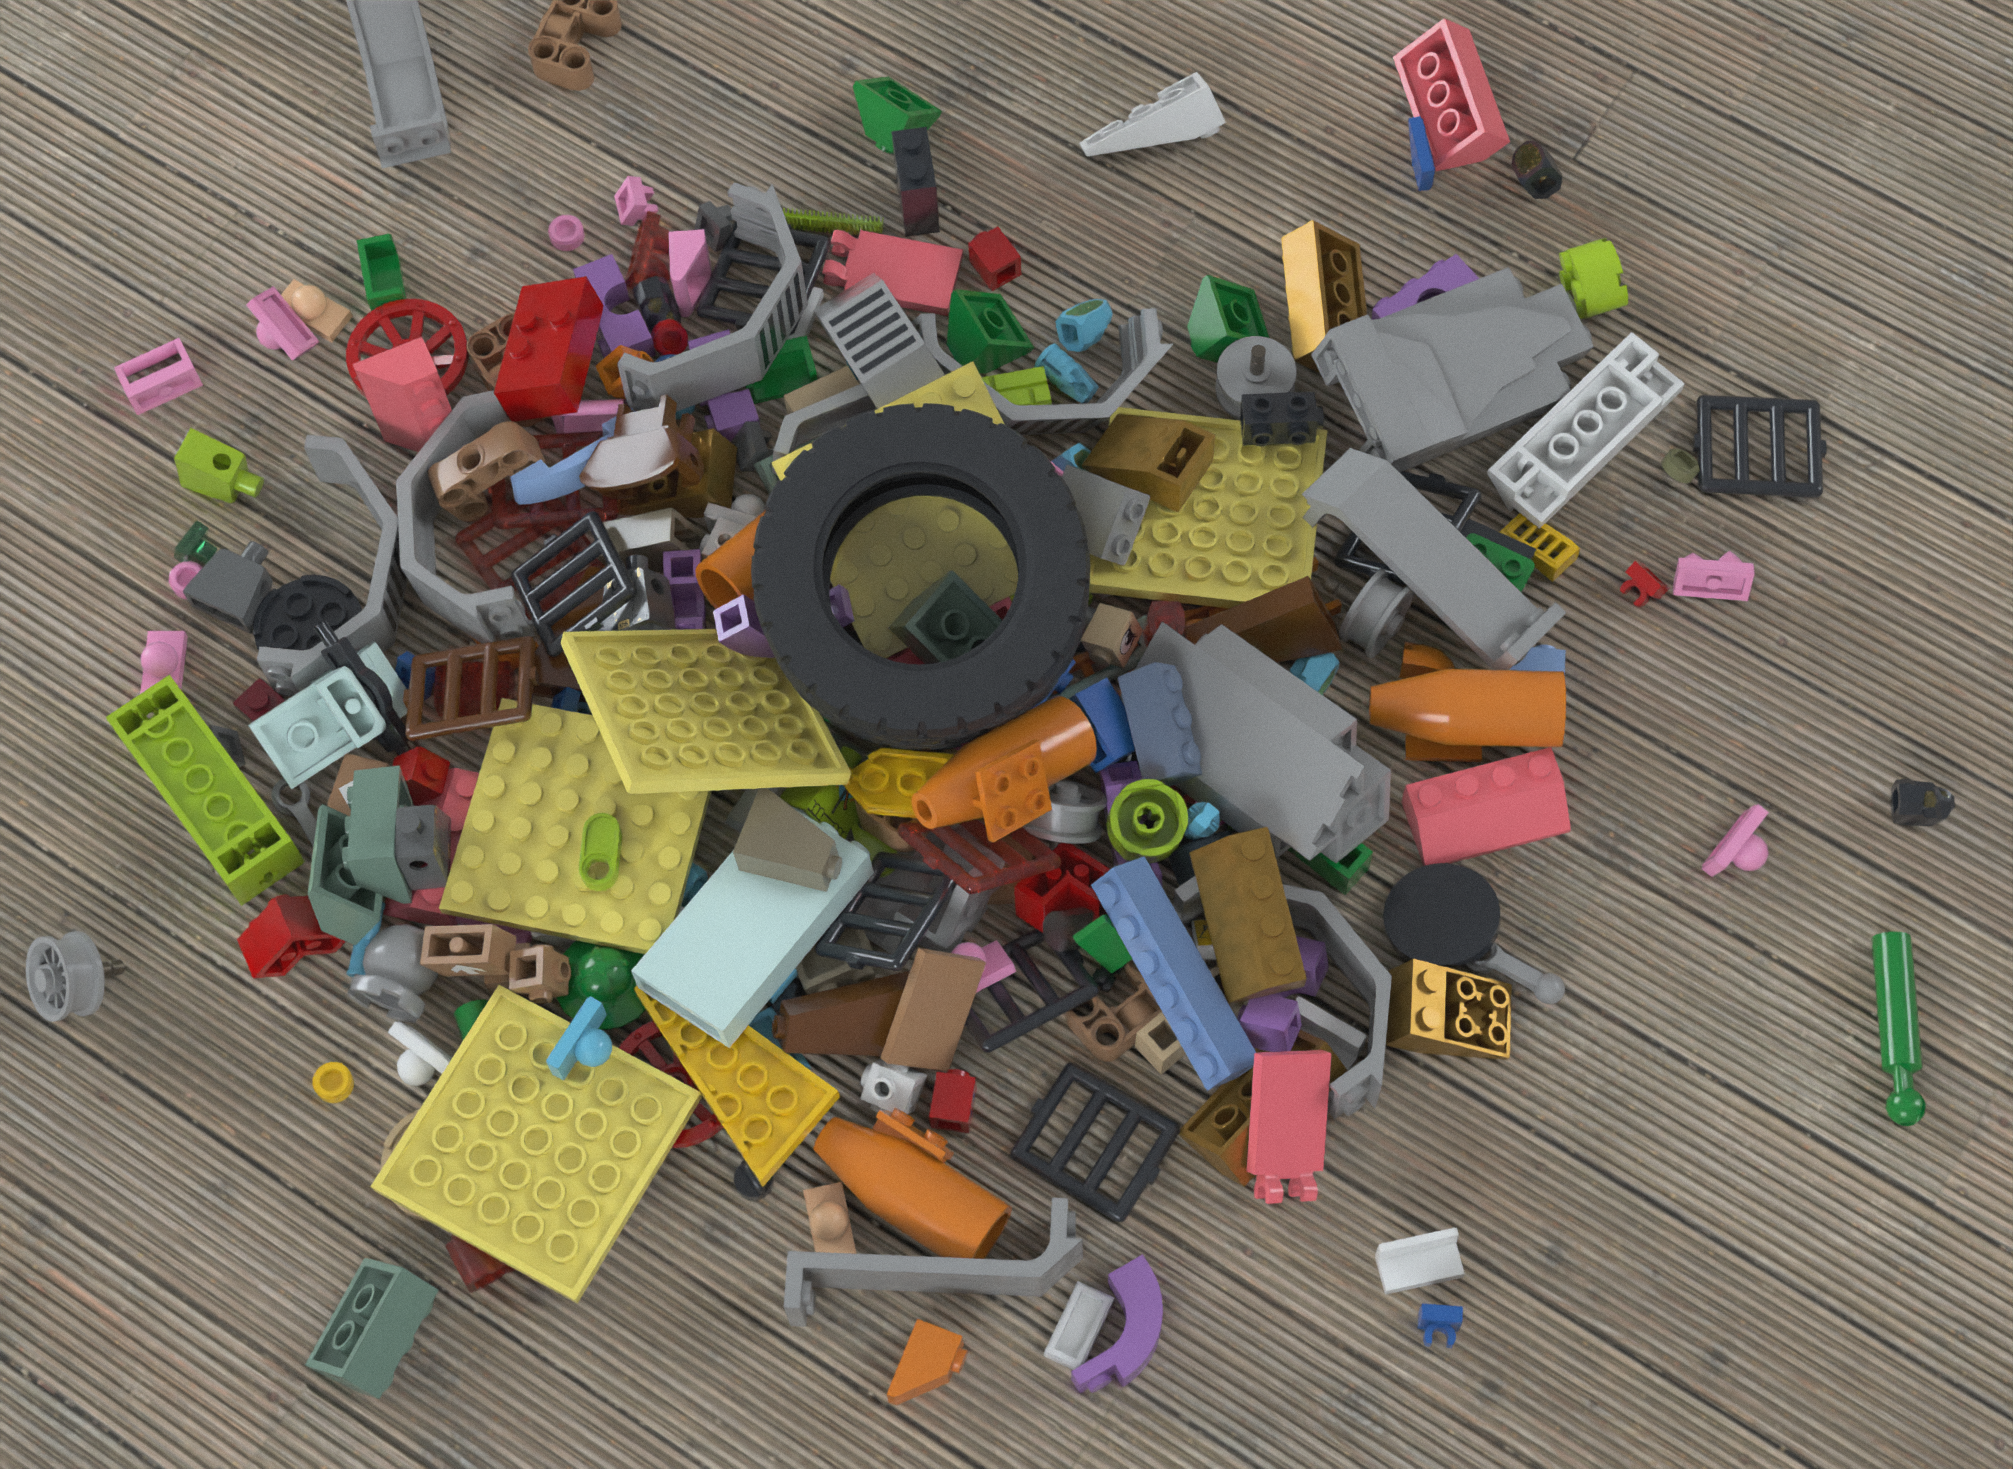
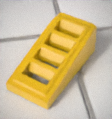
M1521 513L1499 531L1535 548L1536 552L1533 559L1535 568L1552 582L1577 560L1581 549L1572 540L1546 523L1539 529ZM1523 523L1526 524L1529 528L1520 536L1514 534ZM1533 533H1536L1539 536L1531 544L1526 542ZM1544 542L1549 544L1543 551L1537 549ZM1556 550L1559 553V555H1557L1554 559L1549 557V555Z

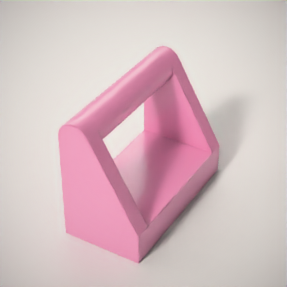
M704 229L669 232L670 276L676 303L682 317H689L692 314L712 274Z
M180 338L114 367L120 383L137 415L203 386ZM178 353L180 354L181 361L133 383H129L128 376Z
M626 399L582 400L578 413L552 416L559 440L604 437L602 424L617 416L618 404L625 403L627 405Z

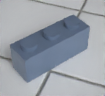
M1154 662L1119 676L1118 681L1142 779H1155L1170 787L1202 775L1200 766L1201 753L1194 742L1191 730L1192 717L1185 706L1181 690L1183 688V681L1176 670V666Z

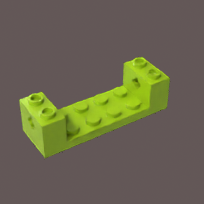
M170 674L105 717L241 906L305 863L292 839ZM153 712L154 715L148 718L147 715ZM254 849L253 853H251L250 855L247 854L249 851Z

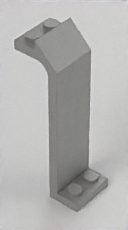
M1350 448L1302 493L1307 499V503L1311 506L1302 518L1312 528L1327 514H1332L1343 521L1492 670H1509L1566 614L1556 602L1546 611L1541 607L1537 609L1387 460Z
M1052 1198L1049 1245L1041 1256L1026 1261L788 1251L784 1310L790 1326H807V1315H814L816 1293L815 1290H812L813 1287L1041 1297L1083 1259V1239H1076V1211H1068V1198Z

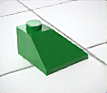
M889 76L856 80L854 82L853 91L865 135L876 142L875 146L883 152L893 154L892 131L927 127L928 130L942 113L940 109Z
M1206 275L1202 278L1187 325L1191 338V348L1196 357L1218 363L1223 351L1239 339L1251 336L1270 338L1254 289L1211 275Z
M958 289L951 293L946 345L954 356L953 359L962 366L973 361L979 373L987 374L1030 353L1035 348L1001 294Z

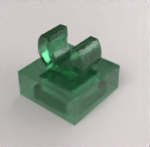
M196 520L175 547L174 558L179 562H187L194 556L206 565L217 551L215 546L205 541L208 537L209 528Z

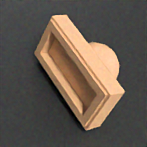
M293 279L281 294L310 331L331 343L353 317L349 309L327 298L324 292L314 285H304Z
M842 1182L803 1190L815 1252L857 1254Z

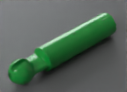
M1883 932L1874 935L1871 938L1882 1070L1893 1075L1894 1090L1887 1097L1885 1108L1888 1116L1895 1123L1901 1126H1912L1923 1118L1926 1110L1925 1100L1914 1089L1913 1074L1923 1068L1912 939L1911 935L1905 932Z

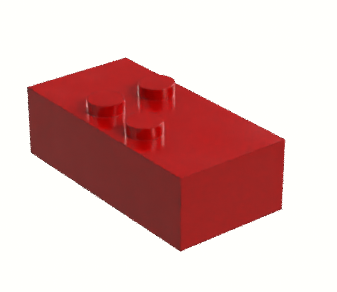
M587 276L521 287L494 390V395L512 422L578 413L604 307Z

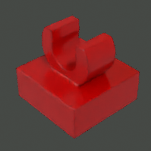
M1634 561L1625 571L1632 579L1625 581L1621 585L1620 592L1627 594L1633 587H1638L1640 596L1633 604L1636 607H1642L1647 604L1650 596L1660 599L1670 588L1644 563Z

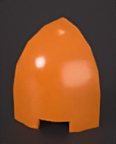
M1405 641L1399 678L1405 679L1444 669H1456L1452 659L1442 650L1425 644Z

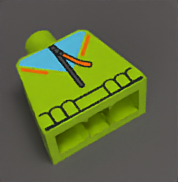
M845 746L840 750L848 767L853 769L858 766L862 759L860 754ZM843 785L786 788L780 796L787 804L803 810L811 819L819 824L821 822L830 824L843 839H846L857 814L854 798Z

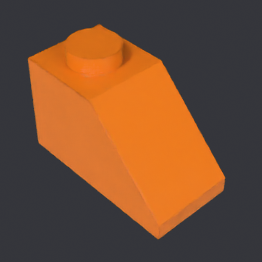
M917 1319L886 1394L888 1402L897 1406L949 1383L953 1372L960 1374L968 1351L963 1349V1336Z

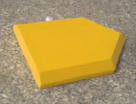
M881 747L869 754V759L853 769L849 767L851 771L848 784L843 786L868 814L917 818L912 808V796L954 754Z

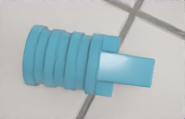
M1057 344L1048 346L1035 362L1034 368L1043 366L1046 378L1053 385H1056L1060 391L1082 404L1088 403L1099 388L1083 367L1076 363L1072 357L1068 356L1065 351L1061 350Z
M1209 802L1196 803L1187 810L1188 825L1184 836L1189 840L1194 841L1202 837H1208L1219 828L1220 812Z

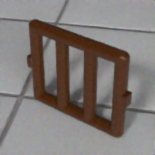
M522 636L415 655L411 662L409 689L404 690L403 702L407 708L406 737L411 741L528 721L532 716L533 686H538L539 674L536 667H534V638ZM520 652L517 707L495 711L499 656ZM483 659L480 714L459 717L462 662ZM447 665L443 720L422 724L426 668Z

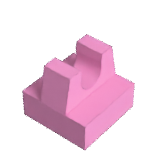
M627 176L614 196L621 225L634 226L637 220L653 219L658 212L657 205L647 203L654 194L653 188L642 185L641 177Z

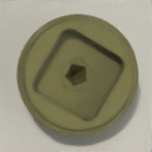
M1670 449L1661 461L1665 472L1671 478L1681 483L1692 482L1700 470L1696 459L1681 449Z

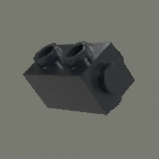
M1315 391L1242 394L1240 425L1243 446L1315 443L1317 428H1323V407L1316 406Z

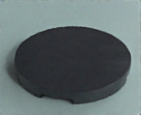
M303 575L301 579L291 581L278 589L274 588L260 603L253 621V636L258 651L259 647L291 650L311 649L321 642V639L313 630L315 625L327 619L332 630L336 631L360 613L362 607L356 596L342 582L323 575Z
M1449 863L1426 865L1403 876L1388 894L1383 912L1386 934L1392 944V948L1399 956L1407 962L1416 959L1447 968L1461 966L1468 962L1474 963L1483 957L1493 946L1501 925L1499 901L1488 881L1469 868Z

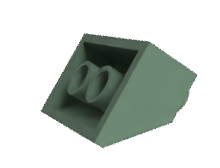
M952 570L913 599L890 625L889 629L924 664H934L957 658L976 648L998 628L1003 620Z
M400 765L354 770L353 786L347 788V800L351 809V815L345 817V833L348 839V847H343L342 849L345 870H351L356 885L403 904L412 903V890L395 857L396 811L400 807L414 806Z
M322 804L318 808L307 895L321 931L356 945L380 921L383 895L356 885L351 870H345L342 849L343 847H348V839L345 833V817L348 815Z
M364 1258L305 1366L361 1394L380 1399L382 1393L391 1385L394 1371L401 1358L412 1347L414 1335L422 1320L431 1312L434 1304L433 1300L439 1290L403 1267Z

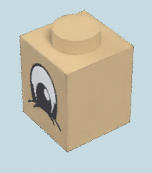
M1100 603L1081 642L1088 651L1089 658L1096 664L1108 667L1111 664L1124 668L1143 629L1131 611Z

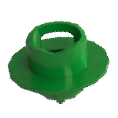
M581 941L573 942L563 955L569 957L571 968L568 995L556 998L566 1015L574 1019L587 997L589 998L590 996L602 1003L607 1014L598 1028L600 1030L621 1028L638 1019L645 1012L646 1009L634 991L637 984L631 972L645 954Z

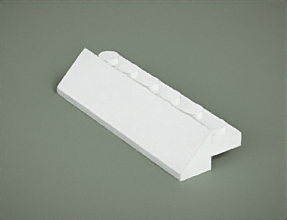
M1631 332L1488 469L1487 474L1509 512L1515 508L1540 529L1682 391L1685 383L1657 362L1659 353Z

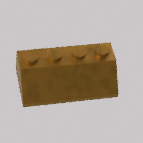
M1312 220L1283 236L1281 241L1292 355L1295 362L1319 372L1311 354L1330 329L1367 315L1360 244Z
M1268 827L1229 835L1190 852L1228 1004L1304 987L1307 978Z
M1300 1029L1291 1051L1324 1050L1331 1053L1329 1092H1331L1330 1084L1348 1070L1326 1041ZM1255 1049L1256 1053L1270 1052L1262 1049ZM1253 1067L1238 1078L1222 1084L1184 1124L1179 1132V1136L1222 1175L1243 1187L1257 1176L1247 1172Z

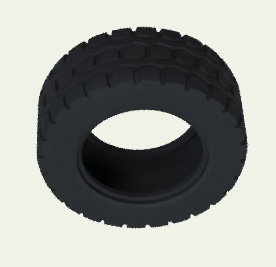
M914 403L883 407V412L876 414L872 410L846 420V426L841 428L835 426L811 443L813 448L808 451L803 450L792 461L784 472L786 477L782 481H778L770 493L764 506L766 512L764 516L760 517L753 544L755 552L752 556L751 578L752 587L754 588L753 597L756 612L768 644L785 676L799 695L812 708L819 711L820 715L844 731L848 730L854 736L879 745L887 744L897 749L922 751V748L944 750L961 747L962 743L970 742L1021 716L1036 704H1040L1059 682L1060 676L1065 673L1082 636L1089 600L1090 555L1085 525L1080 511L1075 506L1076 501L1062 476L1055 472L1053 464L1037 447L1028 445L1027 439L1003 423L994 424L992 423V418L968 409H962L961 412L954 411V406L924 403L922 407L915 408ZM913 496H937L952 499L984 515L995 525L1007 541L1018 569V583L1015 596L998 628L984 642L968 653L934 664L917 665L895 662L867 650L857 643L840 625L832 612L829 587L833 563L840 546L849 532L859 521L877 508L892 501Z

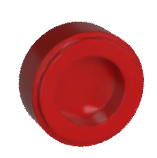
M666 319L660 321L651 332L654 348L662 356L681 354L687 347L688 334L683 325L676 320Z

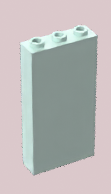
M795 807L792 808L835 840L838 855L842 857L840 874L836 880L831 879L827 892L740 871L732 851L631 970L640 990L728 1048L732 1046L874 873L870 853L862 844L854 840L851 843L840 837L837 830L826 822L819 824L811 819L803 810Z

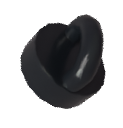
M743 1160L734 1173V1184L737 1192L743 1198L750 1201H758L771 1193L774 1186V1176L762 1187L747 1162Z

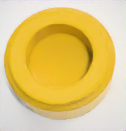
M328 1062L316 1070L312 1084L315 1092L323 1101L338 1103L345 1100L352 1093L354 1078L349 1069L342 1063Z

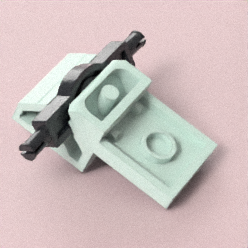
M327 619L315 625L313 630H315L325 645V648L321 650V654L330 666V669L311 680V685L248 725L291 789L354 748L361 747L377 737L388 753L394 750L399 756L412 750L407 743L409 739L405 735L406 726L400 719L407 713V708L403 702V694L406 687L376 642L372 641L360 650L355 651L346 637L338 639L328 624Z

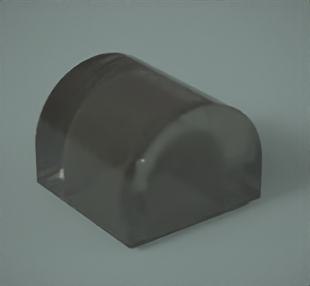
M1085 907L1050 912L1043 922L1045 941L1058 952L1081 949L1082 947L1076 943L1073 935L1092 923L1094 912Z

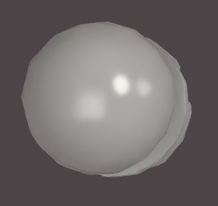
M410 924L391 925L379 931L365 949L363 967L366 975L353 976L347 995L367 1009H369L371 1003L389 1009L386 1017L415 1023L425 1009V1003L418 996L429 991L438 978V973L420 965L424 930Z

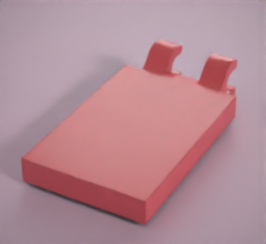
M834 230L831 244L833 245L831 252L833 255L847 256L848 258L845 266L835 260H825L822 274H825L824 284L845 287V291L870 274L875 273L884 281L900 307L948 316L951 293L955 290L963 260V249L860 230L857 239L845 231Z
M1309 1050L1254 1053L1247 1172L1257 1175L1254 1186V1197L1256 1199H1265L1267 1204L1282 1203L1284 1194L1280 1179H1290L1288 1185L1289 1196H1300V1201L1302 1202L1316 1201L1318 1188L1313 1171H1323L1331 1066L1330 1052Z

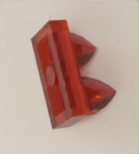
M647 211L638 226L625 278L626 287L633 289L639 282L654 276L664 277L666 280L671 279L667 266L660 259L651 255L652 253L669 255V232L671 231L659 225L661 218L659 214Z

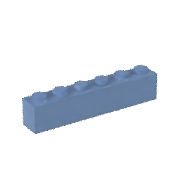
M1145 856L1110 869L1091 886L1204 1087L1208 1091L1238 1078L1254 1066V1053L1256 1051Z

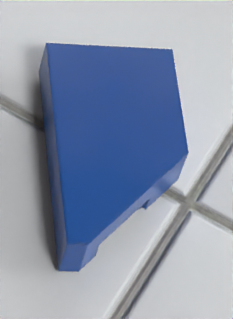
M1421 116L1412 117L1408 120L1411 161L1418 191L1431 190L1435 166L1423 118L1421 119Z

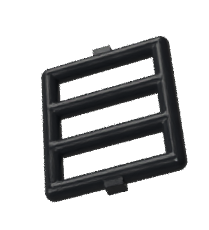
M735 221L699 302L697 315L705 319L734 324L737 330H741L747 324L752 314L714 306L719 292L724 291L762 299L770 286L727 278L726 275L732 262L778 272L781 269L778 257L738 249L742 239L735 237L734 232L737 229V221ZM788 224L795 245L814 248L809 262H802L808 302L830 249L831 240L827 236L792 230L791 224ZM800 319L796 323L790 335H793L795 333Z
M1701 395L1697 398V434H1694L1693 452H1697L1700 469L1698 473V488L1700 491L1705 493L1812 498L1820 497L1823 494L1822 458H1825L1827 448L1826 440H1821V414L1818 401ZM1711 410L1733 411L1735 479L1713 478ZM1748 411L1769 412L1771 481L1750 480ZM1784 413L1806 414L1808 483L1786 482Z
M1405 471L1400 472L1417 490L1462 500L1454 515L1441 513L1461 532L1481 499V492L1478 489L1447 482L1443 475L1431 473L1429 477ZM1351 530L1334 558L1335 565L1339 568L1368 575L1370 579L1377 571L1384 569L1389 573V580L1406 585L1387 565L1353 556L1362 540Z
M594 511L587 513L559 536L555 533L543 542L545 546L511 573V579L547 654L551 657H556L564 651L561 646L563 633L556 638L551 626L614 578L620 590L565 632L600 630L604 627L602 622L624 606L637 594V588L599 514ZM589 530L591 531L595 539L593 543L532 588L528 580L529 576ZM600 555H603L608 565L544 613L539 603L541 600Z
M884 851L878 852L871 861L874 873L825 931L815 947L817 955L846 961L850 968L863 970L865 965L892 971L902 970L956 887L959 879L963 876L964 869L960 864L933 860L928 853L915 852L913 856ZM885 868L943 877L933 893L876 883ZM866 897L923 907L914 923L856 913ZM846 927L903 938L894 954L836 944Z
M1055 926L1046 934L1035 928L1003 945L1002 948L1009 958L1014 960L1046 1006L1025 1016L1002 982L998 981L986 988L1011 1024L990 1034L971 1006L964 1026L968 1028L980 1048L984 1052L990 1053L1093 999L1099 994L1100 989L1083 966L1084 960L1076 946L1073 948L1069 947ZM1044 941H1047L1080 986V988L1059 998L1026 952Z
M1068 1062L1044 1099L1038 1098L1032 1107L1031 1114L1033 1116L1011 1149L1010 1157L1018 1164L1112 1220L1123 1222L1127 1219L1148 1183L1153 1185L1159 1176L1161 1169L1158 1167L1180 1132V1125L1080 1065ZM1073 1081H1076L1094 1093L1048 1163L1029 1152ZM1108 1100L1127 1111V1114L1082 1183L1063 1172ZM1142 1120L1160 1130L1161 1133L1118 1203H1115L1098 1193L1097 1190Z

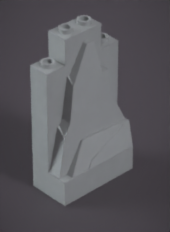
M1507 267L1380 319L1371 320L1367 314L1332 328L1311 355L1327 387L1337 382L1341 383L1368 438L1359 451L1387 460L1400 473L1550 411L1571 391L1570 380L1560 368L1583 359L1594 346L1589 329L1582 324L1576 313V304L1573 297L1566 293L1562 284L1524 298L1520 280L1513 276L1510 268Z

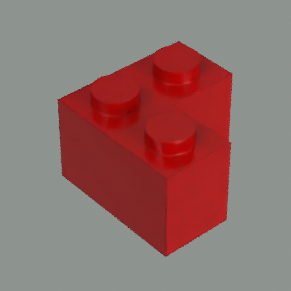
M1061 842L1014 886L1016 916L1044 934L1050 931L1069 911L1088 923H1092L1107 913L1091 885L1107 873L1110 868L1072 844Z
M287 894L272 898L268 902V906L257 918L249 922L248 928L237 938L253 978L285 976L304 955L336 953L346 942L321 931L308 895L290 897Z

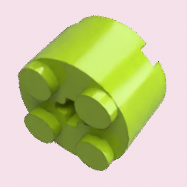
M1607 238L1599 239L1559 253L1563 269L1559 271L1560 281L1565 291H1572L1576 304V313L1580 319L1590 318L1628 305L1627 285L1620 286V274L1623 273L1618 254L1610 240L1607 241Z
M1155 779L1138 780L1127 785L1113 801L1107 819L1108 836L1113 847L1124 859L1132 861L1145 856L1149 864L1156 863L1169 857L1179 846L1188 825V811L1181 795L1163 782ZM1143 815H1147L1151 821H1156L1152 829H1147L1145 824H1139Z

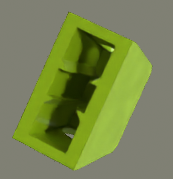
M192 428L189 429L174 457L181 487L230 504L235 502L240 492L256 498L264 483L263 477L248 471L246 456L242 452Z

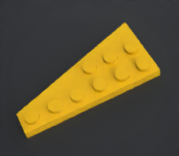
M636 986L634 991L763 1187L840 1098L839 1091L789 1054L784 1053L782 1049L749 1025L732 1046L728 1048Z

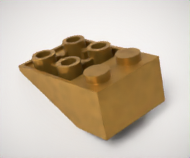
M1117 414L1083 462L1082 468L1104 479L1150 496V500L1179 513L1213 462L1215 434L1184 420Z
M714 428L694 432L692 445L699 450L704 463V474L698 485L683 488L681 486L682 475L678 468H675L668 475L658 480L640 485L638 493L634 498L618 499L616 513L619 515H639L672 507L685 518H704L708 502L731 509L737 447Z
M1416 959L1388 970L1392 978L1386 1033L1387 1046L1423 1054L1503 1060L1510 1058L1512 984Z

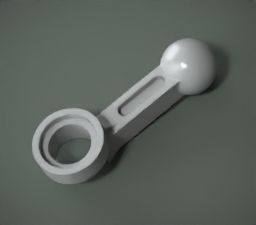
M283 778L273 787L271 795L273 805L280 813L287 816H295L311 845L314 847L317 821L308 808L310 803L309 788L305 782H302L296 786L302 792L300 801L293 805L284 804L280 800V793L289 785Z
M1495 942L1489 950L1490 958L1485 961L1468 962L1462 965L1465 970L1476 975L1486 974L1495 969L1534 991L1536 998L1545 1004L1557 1003L1565 993L1564 982L1558 975L1553 973L1543 974L1505 953Z

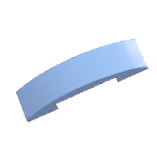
M616 416L602 424L604 437L549 468L540 459L512 475L510 478L515 501L519 505L544 502L585 487L581 483L579 475L597 444L602 440H607V437L614 435Z

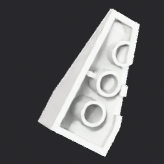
M1196 72L1157 93L1160 100L1154 104H1140L1131 110L1132 113L1128 116L1129 120L1124 123L1122 120L1113 121L1079 144L1086 156L1191 140L1199 136L1207 138L1220 130L1219 126L1226 122L1208 84Z

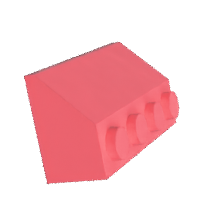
M1444 18L1393 57L1413 116H1421V119L1423 118L1435 171L1484 161L1510 143L1468 28Z
M417 338L353 364L384 441L419 452L452 411L438 371L423 338Z
M1551 747L1405 785L1401 801L1423 866L1437 863L1451 864L1569 833L1571 830L1564 781Z
M460 768L448 770L441 796L418 805H436L451 818L450 869L479 776L478 772ZM425 862L420 868L426 867L428 864ZM445 887L412 890V903L403 904L386 897L383 915L432 926L458 925L455 919L456 916L442 914L439 909Z

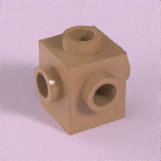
M533 945L527 949L510 951L509 990L528 997L529 1001L535 1004L551 1003L554 997L568 995V984L571 977L569 957L554 951V947L550 945Z

